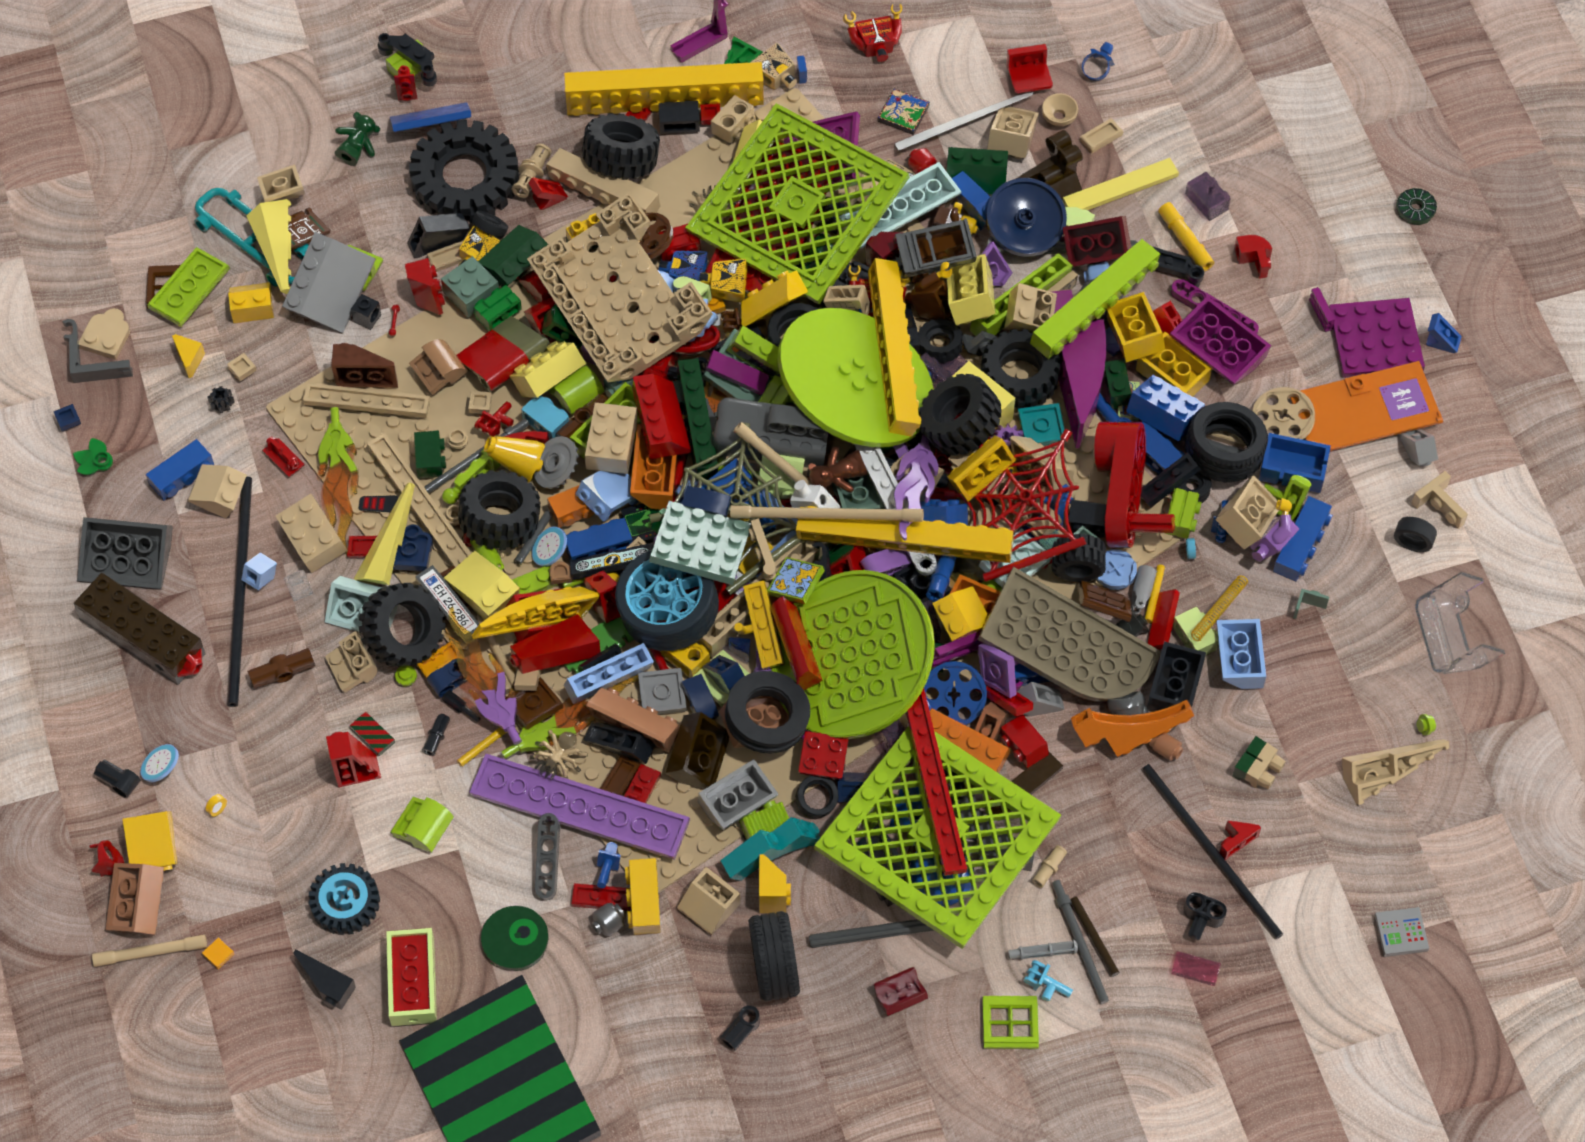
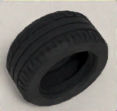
M1232 402L1213 403L1201 408L1192 418L1185 440V452H1188L1201 470L1198 472L1203 476L1219 482H1237L1247 479L1259 469L1268 444L1267 429L1256 413L1243 405ZM1215 431H1226L1235 434L1244 441L1247 449L1239 453H1226L1217 450L1209 444L1206 435Z
M779 911L777 913L772 912L761 914L760 916H752L748 921L760 999L772 1001V999L780 1000V998L796 997L800 993V985L788 913Z

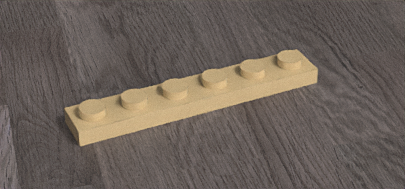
M307 383L303 402L304 405L338 407L340 409L427 418L430 396Z

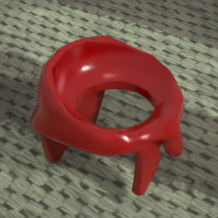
M109 840L89 845L90 848H97L98 862L91 869V872L99 873L101 877L113 875L114 863H124L122 855ZM107 850H109V851L111 852L113 861H112L111 858L107 855V853H106Z

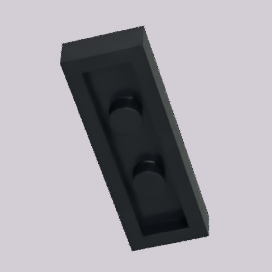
M1187 452L1142 487L1141 496L1151 508L1201 469Z

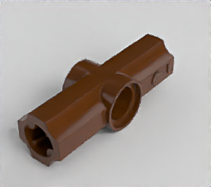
M598 394L585 407L578 408L574 413V417L556 432V437L563 436L570 439V436L586 422L581 420H588L593 415L595 403L604 404L608 398L603 394Z
M306 648L288 656L285 654L276 655L269 660V663L247 672L254 689H257L275 681L278 683L287 682L293 678L294 674L314 667L315 662L309 648Z

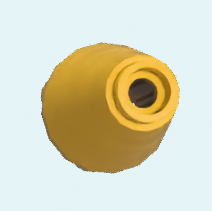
M489 436L484 445V452H487L488 456L508 471L517 473V476H523L530 482L535 471L539 472L542 468L543 460H541V455L545 444L534 440Z

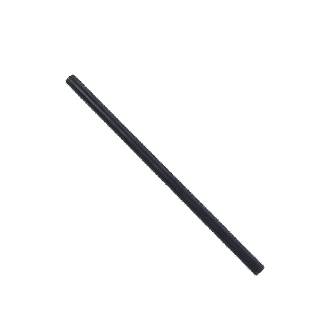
M249 476L245 478L240 500L227 705L230 707H237L239 702L246 582L241 579L244 564L248 558L252 478Z

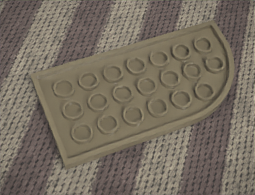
M1015 567L1008 574L978 637V640L1012 656L1016 662L1072 694L1084 699L1105 702L1108 699L1124 698L1139 689L1150 677L1161 654L1160 650Z

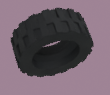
M947 319L930 320L920 327L918 332L919 354L929 362H935L936 364L951 362L962 352V331L953 321L951 322ZM934 336H946L950 339V343L947 346L937 347L930 344V339Z

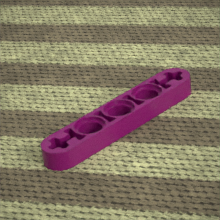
M1178 279L1173 282L1171 294L1178 301L1194 310L1200 303H1195L1192 298L1199 296L1204 300L1208 296L1248 328L1253 329L1252 331L1258 335L1259 326L1254 320L1186 280Z

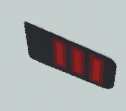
M362 496L358 508L361 511L391 512L398 500V496Z

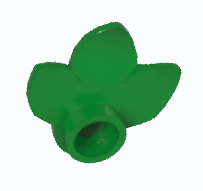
M95 438L90 439L89 450L73 453L76 462L80 465L77 472L82 475H91L97 471L108 470L113 464V458L107 452L106 444Z

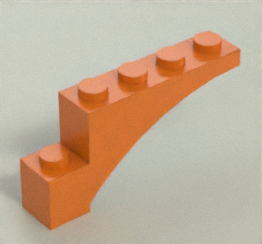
M1185 700L1159 711L1135 715L1099 713L1088 708L1071 717V721L1085 747L1095 745L1101 739L1106 738L1116 756L1119 757L1122 754L1130 753L1141 744H1147L1152 738L1169 732L1171 728L1188 722L1195 715L1188 700Z

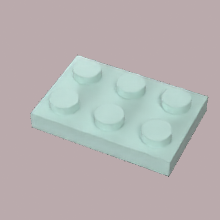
M1020 529V530H1019L1017 533H1015L1013 536H1015L1016 534H1018V533H1020V532H1023L1024 530H1023V529ZM1028 534L1018 537L1013 541V547L1032 537ZM1036 541L1030 542L1012 552L1010 563L1000 562L997 568L1046 550ZM1052 558L1019 570L1029 576H1033L1049 563ZM982 560L979 567L986 573L990 571L991 564L988 560ZM1008 574L993 580L1003 587Z

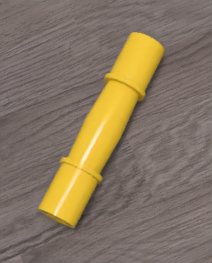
M1171 202L1163 204L1159 208L1158 213L1164 219L1168 228L1173 230L1180 243L1189 252V257L1193 259L1196 265L1201 266L1204 272L1212 268L1215 263L1206 251L1205 246L1200 244L1192 230L1184 222L1183 216L1179 214Z

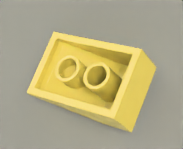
M476 551L472 552L444 577V580L483 620L504 609L512 596L519 594L520 588L502 570Z

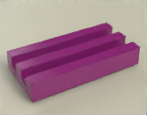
M1313 288L1309 301L1324 331H1332L1335 318L1320 288Z

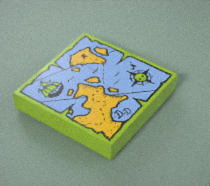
M786 557L767 589L768 594L779 598L783 596L787 600L806 604L825 570L821 565Z

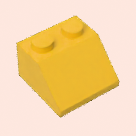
M270 282L229 288V304L233 323L274 318Z
M973 586L953 592L932 603L952 642L981 631L988 618V614Z
M760 854L759 913H777L779 911L786 913V906H791V883H786V874L764 854Z

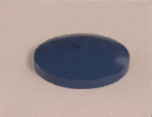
M1017 178L1002 184L991 196L986 209V225L993 240L1004 250L1018 256H1037L1052 249L1061 239L1063 227H1066L1067 222L1066 208L1059 194L1048 184L1032 178Z

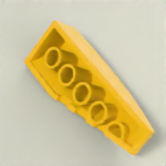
M581 586L574 588L566 587L557 591L548 590L542 594L513 603L494 613L480 623L471 636L473 639L554 625L576 614L583 619L599 598V594Z

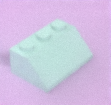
M339 576L331 583L325 623L359 632V626H362L359 616L361 613H364V610H362L364 603L369 601L368 597L372 593H376L378 589L383 587ZM398 605L393 608L390 614L389 628L396 615Z

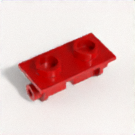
M402 65L398 69V75L394 76L398 101L418 99L414 74H410V69Z
M271 436L266 440L267 447L262 451L288 477L305 466L279 438Z

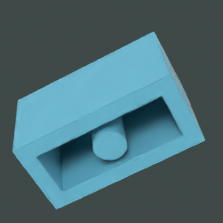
M542 395L538 398H532L521 409L522 420L526 419L529 425L536 431L548 432L549 440L555 438L556 432L569 422L568 414L563 409L559 410L548 397L544 398Z

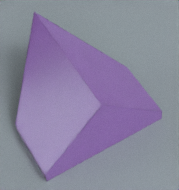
M992 241L981 255L985 254L992 272L993 286H1004L1013 272Z

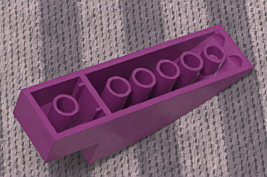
M1071 290L1052 291L1057 294L1054 314L1073 298ZM1104 319L1093 320L1085 331L1081 330L1075 340L1071 343L1067 342L1059 353L1060 371L1058 380L1075 448H1080L1097 408L1106 359Z

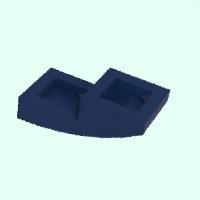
M687 486L682 505L727 517L732 497L712 490Z
M702 674L681 682V686L690 701V708L693 713L702 712L711 719L719 717L717 707Z

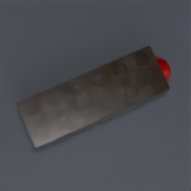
M101 572L73 603L80 620L175 684L179 685L186 676L196 675L203 666L202 658L206 654L201 638Z

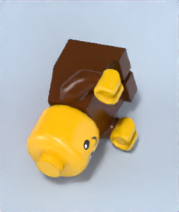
M955 202L953 209L946 208L945 204L940 205L933 221V226L967 218L971 236L973 233L976 234L978 229L976 219L961 215L962 204Z

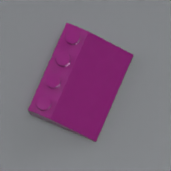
M1208 296L1169 335L1232 385H1235L1253 372L1266 359L1272 346Z

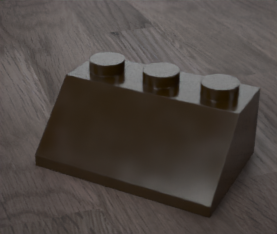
M702 712L684 715L666 774L682 784L706 789L716 783L730 738L726 728Z

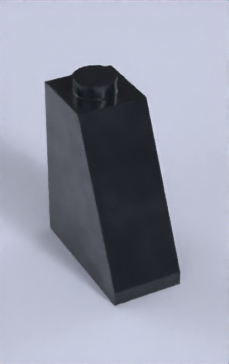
M462 213L422 216L418 218L407 244L413 257L419 258L433 251L464 241L469 231V224Z

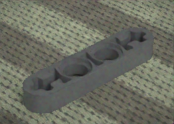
M552 813L543 814L538 822L535 892L543 900H551L557 892L560 821ZM550 818L555 823L550 826V833L555 834L554 836L543 835V833L548 834V827L544 823H547ZM546 840L554 842V847L550 851L543 850L542 846ZM545 862L553 864V868L549 873H543L541 870ZM541 877L552 878V880L547 879V885L551 888V891H547V895L541 891V888H545V880L541 879Z

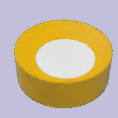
M221 794L214 795L206 804V812L213 817L218 816L225 809L227 799Z

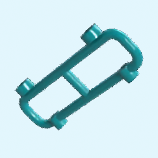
M212 188L207 191L195 204V211L199 215L194 220L196 226L203 232H206L213 226L268 268L270 272L266 274V278L270 284L277 287V282L265 256L251 246L257 241L254 232L243 240L206 212L203 206L214 196H222L230 206L234 205L245 215L249 214L252 209L240 201L242 197L235 189L231 192L223 188ZM305 244L293 251L303 260L309 245ZM289 276L288 284H292L295 277Z

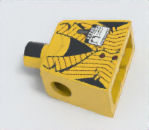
M474 225L459 248V257L463 260L459 265L472 256L479 261L500 240Z
M746 259L714 262L712 273H700V282L711 285L713 297L739 303L745 299Z

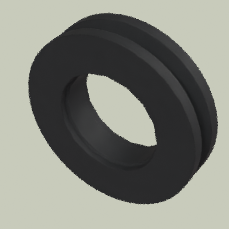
M757 671L742 677L731 689L725 707V721L732 736L746 748L759 753H779L796 745L804 735L810 718V703L802 687L790 677L773 671ZM759 696L773 697L785 705L789 713V720L783 726L777 728H764L749 718L746 712V704L751 699Z

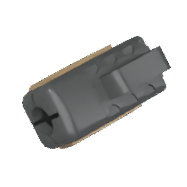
M724 398L719 402L713 434V445L716 454L740 438L734 432V429L740 422L749 423L750 429L779 455L805 459L802 473L805 477H809L808 465L810 463L816 466L824 465L828 432L810 420L798 407L736 398ZM741 441L717 457V462H722L741 448ZM746 444L745 455L754 471L760 472V466L754 460ZM750 444L756 457L761 462L762 454ZM740 453L733 459H731L729 462L725 463V466H727L735 458L739 461ZM743 460V466H744L747 470H749V469L747 468V466H746L745 461Z

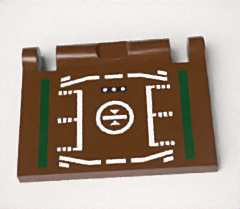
M310 207L305 209V213L299 211L291 215V222L288 223V231L291 233V251L311 242L315 232L325 236L331 231L315 215Z

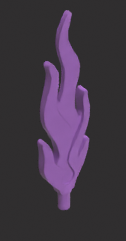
M924 434L922 435L921 442L907 452L900 461L896 480H900L908 468H911V470L898 483L894 491L896 509L902 510L904 499L908 501V509H921L920 495L925 487L927 488L924 500L926 503L933 494L935 487L933 475L937 476L939 468L937 460L930 449L929 440ZM901 520L899 523V533L905 541L907 540L906 528L912 522Z

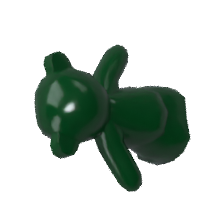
M359 112L353 114L355 119L354 127H338L335 129V133L338 135H349L334 153L339 159L350 166H355L358 163L363 146L370 157H374L375 151L368 136L380 131V127L376 125L370 116L361 115Z

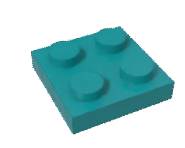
M1059 403L1018 409L1023 437L1032 438L1043 446L1061 440L1060 436L1065 427Z

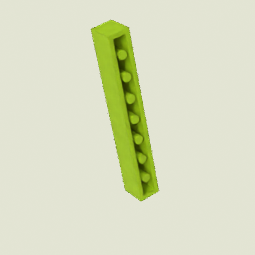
M1141 239L1037 328L1032 334L1030 344L1048 359L1053 354H1059L1067 342H1073L1081 330L1085 331L1095 318L1099 319L1104 314L1105 309L1113 307L1121 295H1127L1135 283H1141L1149 271L1153 272L1159 265L1160 253L1145 240Z

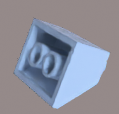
M1260 619L1217 620L1222 680L1241 689L1263 688L1266 680V669Z

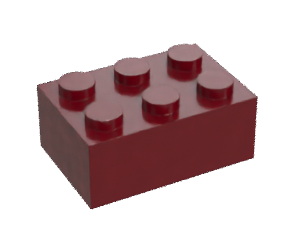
M1126 216L1063 227L1068 262L1073 267L1119 259L1131 248Z

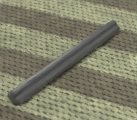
M916 919L810 934L809 945L813 948L934 930Z

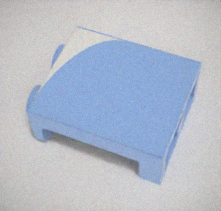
M598 471L582 480L576 492L580 500L603 522L608 520L613 511L629 503L631 506H634L639 502L630 495L632 477L624 473Z

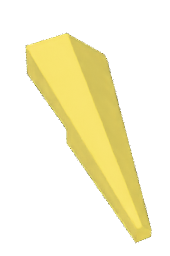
M287 199L260 203L246 215L280 291L288 294L290 290L288 277L291 276V270L288 268V261L291 260V233L288 231V223L291 222V216L288 215V207L291 206V202Z
M413 483L406 484L357 571L354 580L368 584L390 585L397 548L402 546L415 487Z

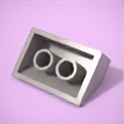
M753 759L699 792L698 803L708 818L723 830L777 797L778 793Z

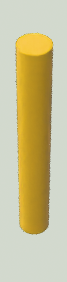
M1160 564L1156 568L1157 573L1145 614V619L1149 624L1153 621L1165 571V566Z
M499 727L457 760L458 763L463 767L507 732Z

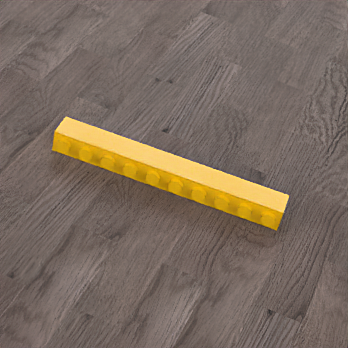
M875 258L868 270L888 429L889 433L912 437L915 431L920 428L921 417L918 414L919 401L916 399L917 385L914 383L913 377L914 367H912L911 362L912 351H910L909 347L910 335L907 332L908 319L905 317L906 304L903 302L904 289L901 286V271H899L898 262Z
M806 506V507H800V508H817V507H814V506ZM798 518L796 526L797 539L1005 563H1010L1014 541L1013 531L1004 527L993 529L984 525H977L975 527L967 526L964 523L948 524L941 520L912 522L906 528L907 540L905 541L899 533V523L901 520Z

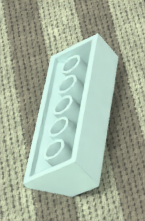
M940 162L908 179L860 249L866 246V242L871 236H876L881 231L892 232L961 194V190ZM858 211L853 212L854 217L856 216ZM850 213L839 216L840 221L851 219ZM847 227L841 228L842 233L846 230Z

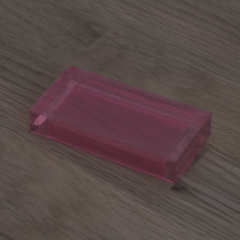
M1177 951L1171 974L1215 986L1221 963Z

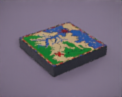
M893 89L878 116V122L914 135L930 106V102Z

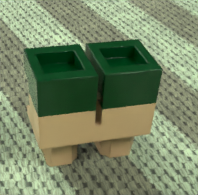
M1255 736L1236 764L1232 776L1238 780L1242 778L1250 782L1251 786L1255 789L1258 785L1269 789L1275 780V776L1267 772L1270 768L1280 773L1286 761L1277 755L1278 749Z

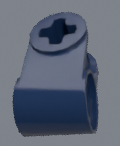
M454 659L442 668L432 672L427 677V682L438 697L442 698L448 690L453 691L468 681V666L463 659Z

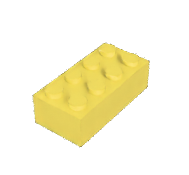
M986 255L977 256L974 263L952 267V275L947 278L948 303L955 324H968L973 320L989 318L991 315L996 314L993 277Z

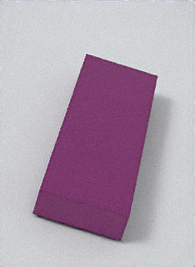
M715 350L711 352L705 369L759 395L764 393L769 378L768 374Z

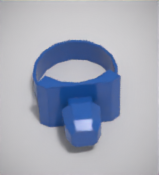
M1108 42L1103 43L1100 52L1096 49H1090L1091 53L1084 58L1082 62L1083 72L1085 62L1092 56L1094 58H1104L1108 62V68L1104 75L1092 78L1085 74L1089 80L1100 81L1104 79L1109 73L1110 66L1115 65L1109 56L1112 54L1113 45Z

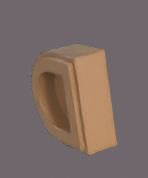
M558 561L551 565L549 573L551 584L572 582L570 566L567 563Z

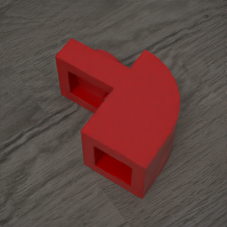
M1258 235L1237 236L1234 250L1238 264L1254 262L1259 279L1267 278L1268 271L1271 269L1270 258L1273 249L1271 244L1265 238Z

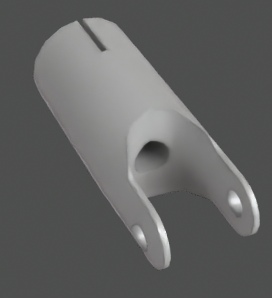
M1141 565L1138 568L1132 590L1131 612L1135 614L1141 612V609L1145 607L1146 601L1151 596L1157 573L1156 569L1151 566Z

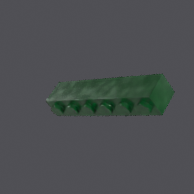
M698 358L678 360L677 378L693 465L716 454ZM717 458L695 468L694 472L698 474L717 465ZM718 468L701 477L709 480L718 473Z

